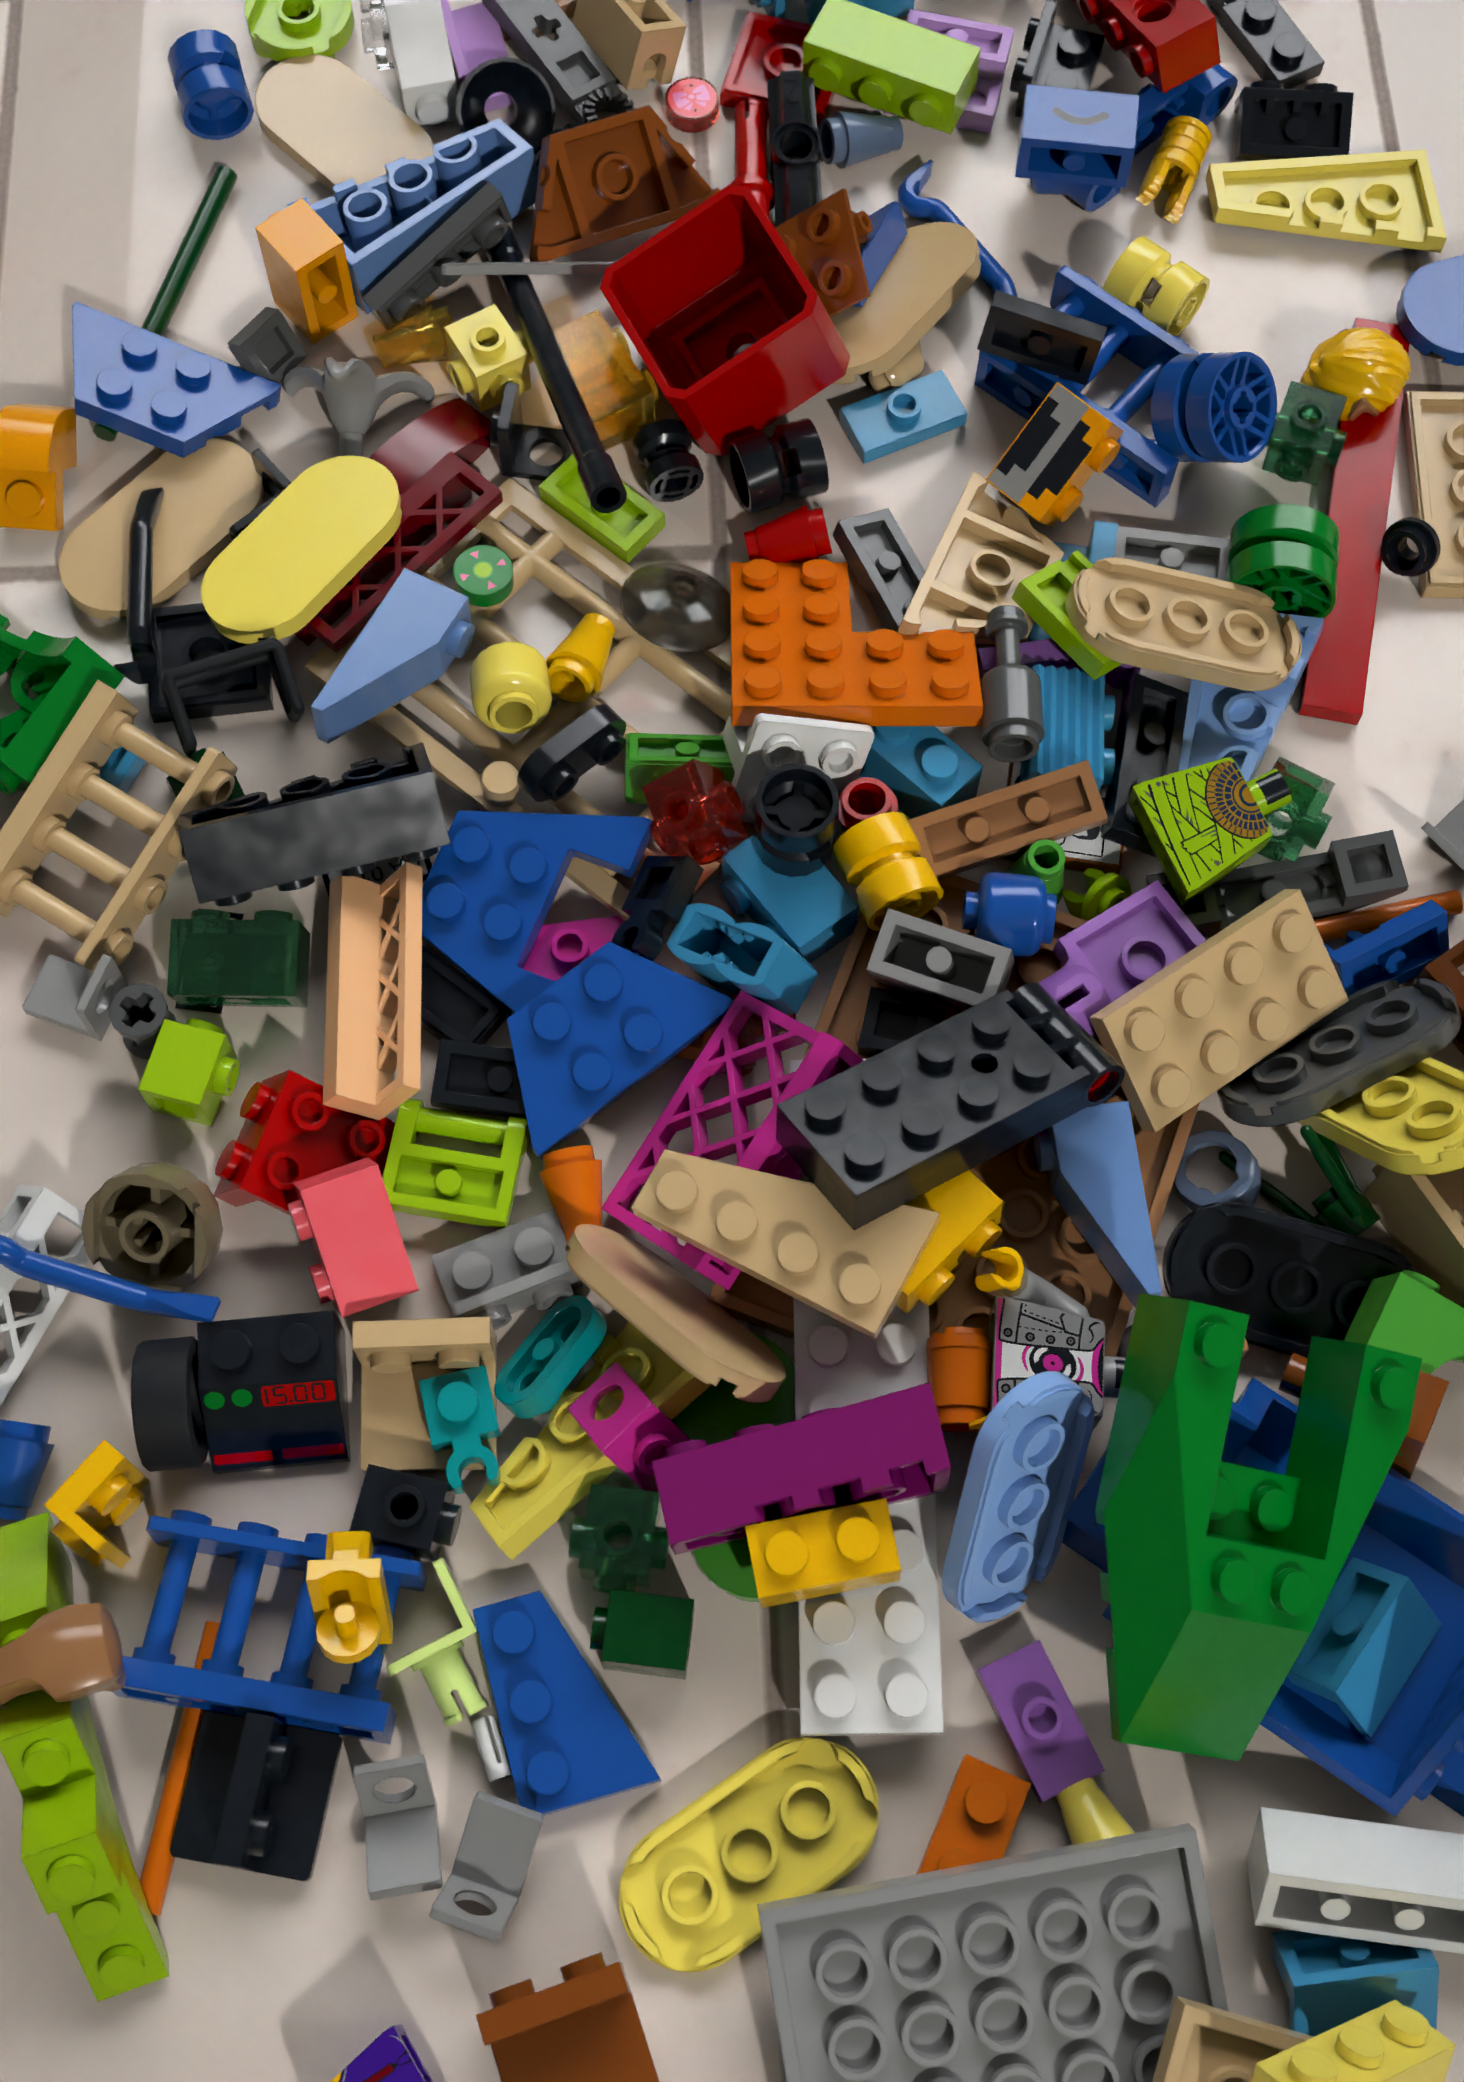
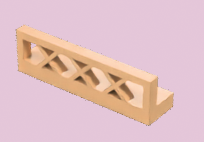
M405 862L381 885L357 876H341L340 874L330 882L323 1105L376 1120L383 1119L420 1091L423 867ZM397 1068V1079L394 1080V1073Z

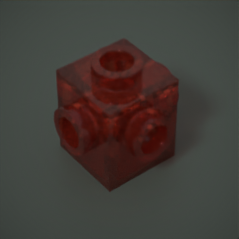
M692 759L642 787L654 818L650 825L652 836L660 849L667 853V855L689 856L698 865H705L726 856L730 851L729 845L747 836L740 819V815L744 813L742 800L734 786L725 780L721 769Z

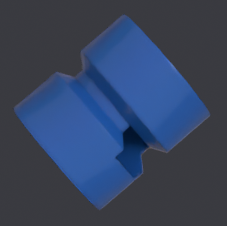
M208 29L191 31L178 38L170 47L167 59L185 127L193 135L207 140L231 138L242 132L251 122L254 110L236 44L228 35L217 30Z

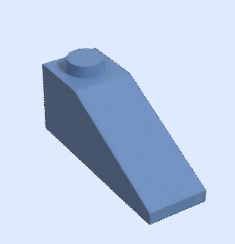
M404 568L312 703L311 710L318 739L329 744L442 677L455 657L462 658L472 644L475 626L471 624L469 597Z
M1129 1101L1102 1103L1094 1107H1086L1042 1132L1035 1134L1034 1154L1038 1171H1048L1052 1194L1136 1309L1139 1293L1160 1296L1162 1289Z

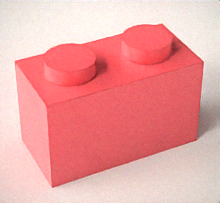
M367 1157L293 1183L298 1200L288 1203L287 1206L299 1241L310 1238L312 1240L319 1263L308 1266V1270L320 1304L332 1301L334 1308L343 1318L419 1291L381 1172L376 1162Z

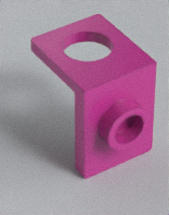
M617 1362L568 1408L569 1412L600 1451L650 1497H654L658 1493L652 1461L665 1458L666 1448L678 1443L692 1441L647 1397L631 1376ZM623 1390V1401L619 1409L605 1420H596L595 1410L599 1401L611 1391Z

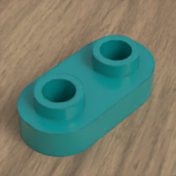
M580 1295L567 1297L552 1306L500 1370L494 1386L497 1399L514 1416L521 1419L533 1418L551 1410L560 1399L562 1392L585 1363L600 1349L607 1330V1322L604 1315L586 1297Z

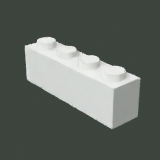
M1260 1807L1247 1855L1254 1924L1256 1926L1464 1954V1834Z

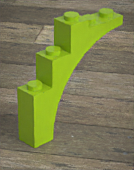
M49 1511L0 1527V1648L22 1636L42 1615L68 1605H74L72 1565L62 1541L51 1531L55 1525ZM39 1690L17 1696L1 1705L0 1751L23 1798L21 1860L46 1914L49 1915L56 1912L97 2002L169 1977L168 1954L149 1910L130 1856L100 1751L88 1696L68 1702H56L44 1690Z

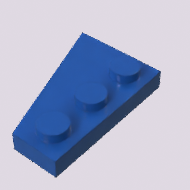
M540 1590L472 1609L519 1806L542 1813L545 1816L661 1782V1778Z

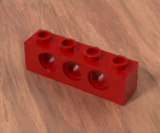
M1072 0L1079 7L1080 13L1087 24H1095L1104 33L1110 47L1114 51L1121 50L1130 59L1137 75L1140 78L1147 77L1162 93L1221 63L1216 17L1199 0Z

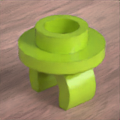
M1088 868L1084 872L1089 888L1086 894H1076L1069 889L1062 893L1069 913L1089 921L1131 896V886L1129 881L1119 874H1104L1098 869Z

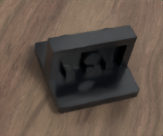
M215 1711L205 1712L202 1717L172 1838L171 1855L181 1859L304 1882L309 1881L314 1872L341 1752L342 1738L335 1733L286 1725L272 1716L247 1712L246 1717Z

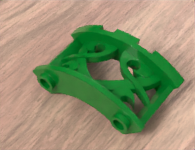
M0 614V676L10 668L14 669L11 676L10 689L15 702L20 708L0 719V791L13 795L16 790H27L36 776V772L51 753L96 681L99 680L116 689L125 676L77 636L60 638L33 631L27 639H24L7 631L11 625L9 619ZM41 682L40 685L32 687L34 684ZM31 687L37 696L34 700L28 697V691Z

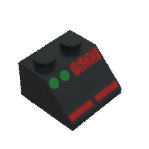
M334 1310L197 1323L198 1390L212 1470L215 1474L350 1461L345 1330Z

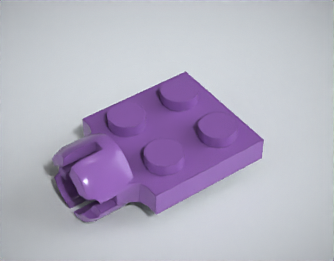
M1156 880L1059 938L1053 952L1060 959L1063 968L1043 979L1038 984L1096 1039L1098 1036L1089 1019L1090 1016L1205 942L1206 939L1160 882Z

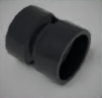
M804 418L778 425L774 429L772 437L766 436L762 431H757L729 439L728 458L733 482L740 502L748 514L779 506L783 495L786 494L797 501L827 492L829 477L825 453L816 427L810 419ZM778 452H782L783 462L787 472L786 477H783L780 460L777 454Z
M803 763L785 764L770 771L760 782L755 796V851L762 863L775 873L789 877L807 876L821 869L831 858L836 839L839 798L838 790L827 774L817 767Z

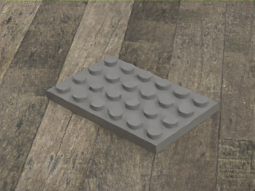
M1189 1823L757 1904L786 2082H1152L1175 1996L1229 2011L1196 1829Z

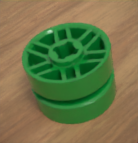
M1273 504L1253 509L1241 516L1231 529L1226 581L1245 585L1265 593L1276 602L1272 609L1278 613L1325 618L1331 613L1336 603L1337 568L1340 548L1339 529L1335 522L1326 514L1303 505Z

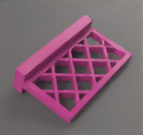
M740 991L608 1196L602 1209L689 1267L729 1291L741 1270L687 1242L685 1246L679 1244L676 1236L662 1229L659 1231L652 1226L653 1224L635 1216L627 1208L641 1186H644L664 1150H668V1144L675 1133L691 1126L694 1151L687 1153L688 1155L717 1160L736 1153L738 1162L736 1166L799 1180L804 1172L776 1140L777 1104L864 1060L839 1039L824 1031L819 1033L749 994ZM754 1014L763 1021L765 1040L739 1050L738 1035L751 1015ZM778 1028L785 1031L786 1033L779 1035ZM803 1043L811 1045L812 1047L798 1069L793 1073L784 1075L781 1052ZM767 1057L770 1081L744 1090L741 1066ZM727 1072L730 1095L704 1105L703 1090L711 1077ZM772 1097L773 1108L761 1127L749 1131L746 1106ZM732 1112L734 1137L709 1145L706 1121Z

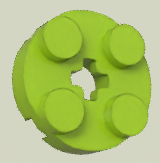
M351 0L245 1L244 12L255 52L259 56L270 58L277 62L307 55H322L335 59V53L346 45L354 29V14ZM301 11L309 13V16L304 19H291V17H298Z

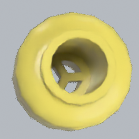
M502 642L491 645L481 651L473 661L470 673L472 705L477 718L487 727L499 732L517 734L538 725L548 715L552 702L551 683L547 671L548 666L545 658L535 648L521 642Z

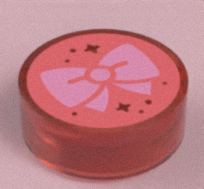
M685 77L672 83L665 94V114L668 122L674 128L687 133L702 132L713 126L719 116V94L715 86L699 77Z

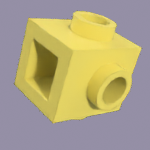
M496 304L444 327L449 355L447 367L450 377L461 395L469 393L481 412L502 404L506 382L518 383L520 395L532 389L529 364L533 363L534 359L522 331L517 330L513 332Z

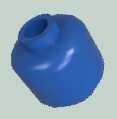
M988 872L981 879L978 892H965L962 929L973 930V935L976 938L1012 949L1014 957H1033L1040 949L1041 943L1051 944L1056 919V894L1047 893L1045 883L1037 876Z

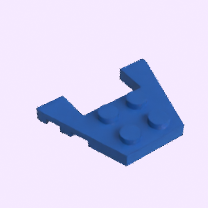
M458 810L448 831L450 844L441 846L422 887V937L466 975L472 977L491 993L511 1013H515L556 982L524 970L523 967L572 858L576 857L633 878L655 829L652 820L636 816Z

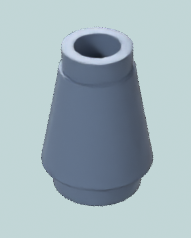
M835 111L831 118L822 119L819 125L822 159L826 164H836L840 169L890 153L891 151L900 150L903 144V128L897 116L888 117L885 115Z

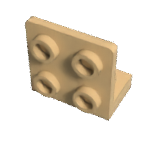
M490 1316L353 1322L352 1349L361 1363L360 1468L364 1473L367 1471L368 1464L401 1472L446 1471V1465L453 1453V1448L434 1452L431 1445L419 1380L485 1365L497 1415V1397L494 1391L497 1378V1337ZM497 1437L482 1440L483 1446L488 1448L497 1460ZM472 1463L463 1470H484L486 1468L479 1463Z

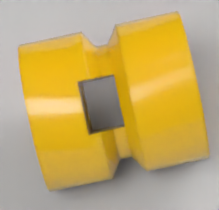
M900 812L882 813L863 820L843 833L833 846V854L846 881L850 885L858 886L855 890L858 895L857 904L868 926L875 931H880L888 908L920 918L940 902L944 893L926 858L918 857L921 845L907 817Z

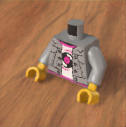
M1000 1247L982 1251L981 1256L989 1259L994 1264L996 1274L988 1273L976 1276V1287L984 1292L1002 1289L1005 1295L996 1296L989 1312L988 1338H990L992 1349L990 1412L1020 1382L1038 1373L1057 1371L1067 1375L1073 1382L1084 1389L1082 1391L1085 1395L1091 1398L1094 1407V1429L1103 1415L1104 1397L1118 1398L1126 1360L1124 1357L1105 1356L1104 1322L1090 1317L1085 1306L1049 1281L1025 1268L1022 1258L1013 1248ZM990 1412L987 1413V1416L970 1422L969 1429H981Z

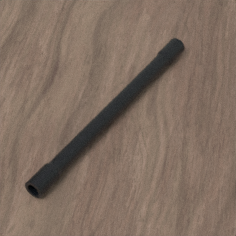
M509 225L505 236L492 248L484 249L489 262H524L521 249ZM498 275L577 461L578 474L590 503L600 513L614 512L621 508L626 501L627 493L611 456L606 453L532 281L529 275Z

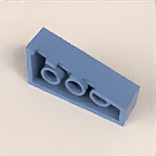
M498 118L433 145V155L421 160H406L403 157L385 165L387 174L358 186L354 179L351 178L332 186L333 196L311 205L306 197L303 198L343 241L356 305L366 314H369L371 310L363 296L485 184L490 182L501 193L512 219L535 204L538 171L533 147Z

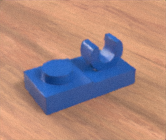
M1431 899L1379 925L1378 929L1366 935L1355 930L1346 932L1347 944L1336 950H1332L1330 946L1324 943L1346 995L1349 996L1366 986L1381 981L1398 980L1399 985L1418 976L1425 966L1449 950L1447 911Z

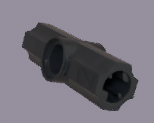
M801 70L781 71L777 77L767 80L771 150L770 177L774 189L775 227L822 201L820 174L821 139L817 130L814 78L805 76ZM798 156V157H801V158H803V159L794 160V159H790V158H788V157Z

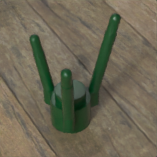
M1309 1125L1302 1126L1300 1134L1332 1188L1311 1203L1319 1214L1313 1217L1261 1176V1189L1259 1193L1290 1217L1356 1236L1381 1219L1373 1209L1371 1202L1358 1187L1334 1141L1315 1132ZM1221 1151L1218 1156L1219 1160L1236 1173L1237 1161L1234 1156L1228 1151Z

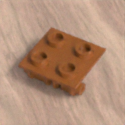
M843 188L775 227L818 294L830 318L870 297L859 245L866 242L867 234L872 232L873 226L867 213L864 211L856 213L851 210L846 189Z

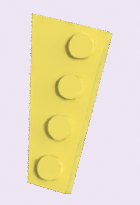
M1426 150L1209 164L1206 184L1214 223L1441 253L1447 239Z

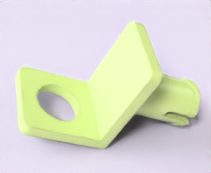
M440 1558L432 1563L462 1626L389 1663L386 1669L389 1676L410 1666L413 1672L420 1669L442 1714L445 1727H449L463 1720V1715L452 1694L453 1690L458 1691L469 1716L482 1710L487 1705L485 1700H482L458 1650L464 1646L462 1639L477 1632V1628L445 1560Z

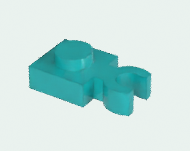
M482 1365L419 1380L433 1450L436 1452L453 1448V1453L446 1465V1476L453 1492L456 1495L464 1493L461 1474L463 1469L472 1463H479L486 1468L490 1486L499 1485L500 1468L496 1457L482 1444V1440L501 1436L486 1366Z

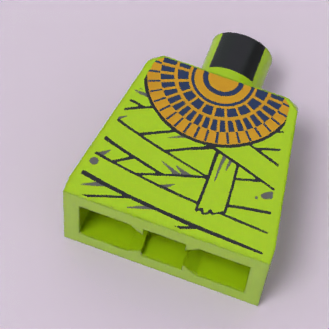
M1227 757L1141 782L1132 787L1127 802L1146 835L1181 905L1193 900L1261 851L1272 837L1271 828L1264 815L1291 803L1292 797L1286 781L1277 769H1272L1246 782L1236 762L1231 757Z

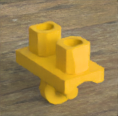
M367 1531L328 1533L325 1560H308L306 1582L316 1622L318 1646L325 1657L336 1663L350 1664L360 1662L370 1656L378 1644H392L393 1620L381 1558H372L373 1543L371 1533Z

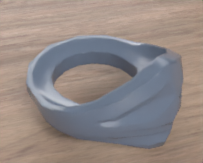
M1206 1130L1188 1137L1173 1183L1181 1201L1192 1211L1211 1203L1225 1201L1240 1202L1254 1206L1261 1189V1170L1257 1159L1245 1143L1225 1131ZM1216 1145L1226 1148L1233 1154L1237 1161L1235 1170L1239 1178L1229 1189L1214 1195L1208 1189L1197 1188L1188 1180L1186 1164L1189 1157L1196 1150L1205 1146Z

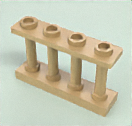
M99 680L94 684L0 830V915L6 918L13 907L21 905L83 943L74 960L93 972L103 954L113 957L117 966L121 965L131 952L134 943L133 935L144 917L152 914L163 902L168 888L167 881L179 862L186 860L178 832L179 815L227 801L234 788V776L238 770V767L222 752L211 746L206 750L199 763L137 728L134 726L133 719L139 710L118 691ZM122 747L185 784L165 816L100 778V771L114 749ZM88 799L151 837L131 869L67 831L66 824L80 802ZM55 852L117 889L97 922L33 884L32 876L47 854Z

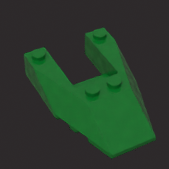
M1139 1293L1095 1508L1096 1523L1105 1526L1108 1573L1100 1571L1102 1600L1109 1602L1111 1609L1113 1648H1105L1112 1739L1120 1743L1239 1762L1310 1636L1409 1430L1422 1358L1367 1344L1312 1336L1285 1475L1221 1461L1250 1315L1191 1300Z

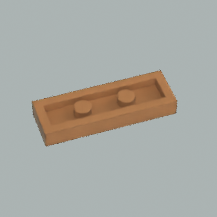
M1085 760L909 819L908 821L921 845L919 857L926 858L939 880L1026 851L1036 841L1043 839L1056 841L1107 824L1108 817L1089 761Z

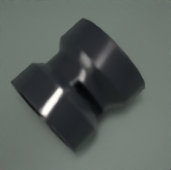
M676 419L655 421L643 427L635 435L632 441L633 450L637 462L646 468L644 481L649 495L654 500L660 502L677 501L693 494L704 481V473L697 457L690 453L692 441L683 422Z

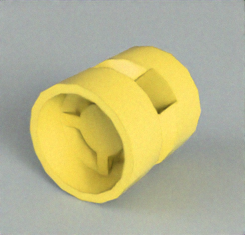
M1143 235L1129 244L1120 255L1104 283L1103 290L1124 304L1138 309L1145 318L1172 336H1179L1199 310L1209 289L1210 280L1183 261L1171 265V254Z

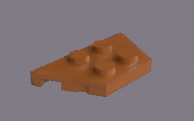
M650 105L548 135L542 138L529 255L530 262H548L678 220L719 192L720 189H711L692 166L696 160L681 143L674 141L670 137L666 124Z

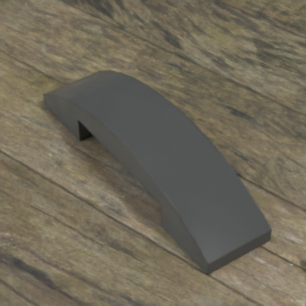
M1393 830L1331 841L1328 852L1234 869L1193 900L1181 905L1164 872L1146 875L1145 880L1147 886L1158 880L1203 937L1214 936L1284 889H1300L1313 919L1346 913L1403 893L1409 887Z

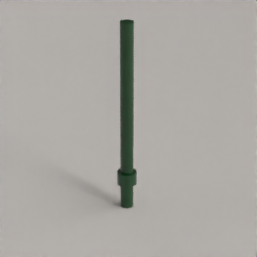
M226 166L217 167L141 328L164 336L237 181V175L232 169ZM98 423L93 428V432L97 437L108 442L114 441L118 434V431Z

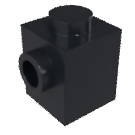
M368 1464L349 1531L370 1532L373 1547L375 1545L395 1546L412 1552L414 1557L436 1561L438 1560L442 1544L452 1546L455 1541L460 1524L462 1506L453 1504L455 1494L448 1482Z

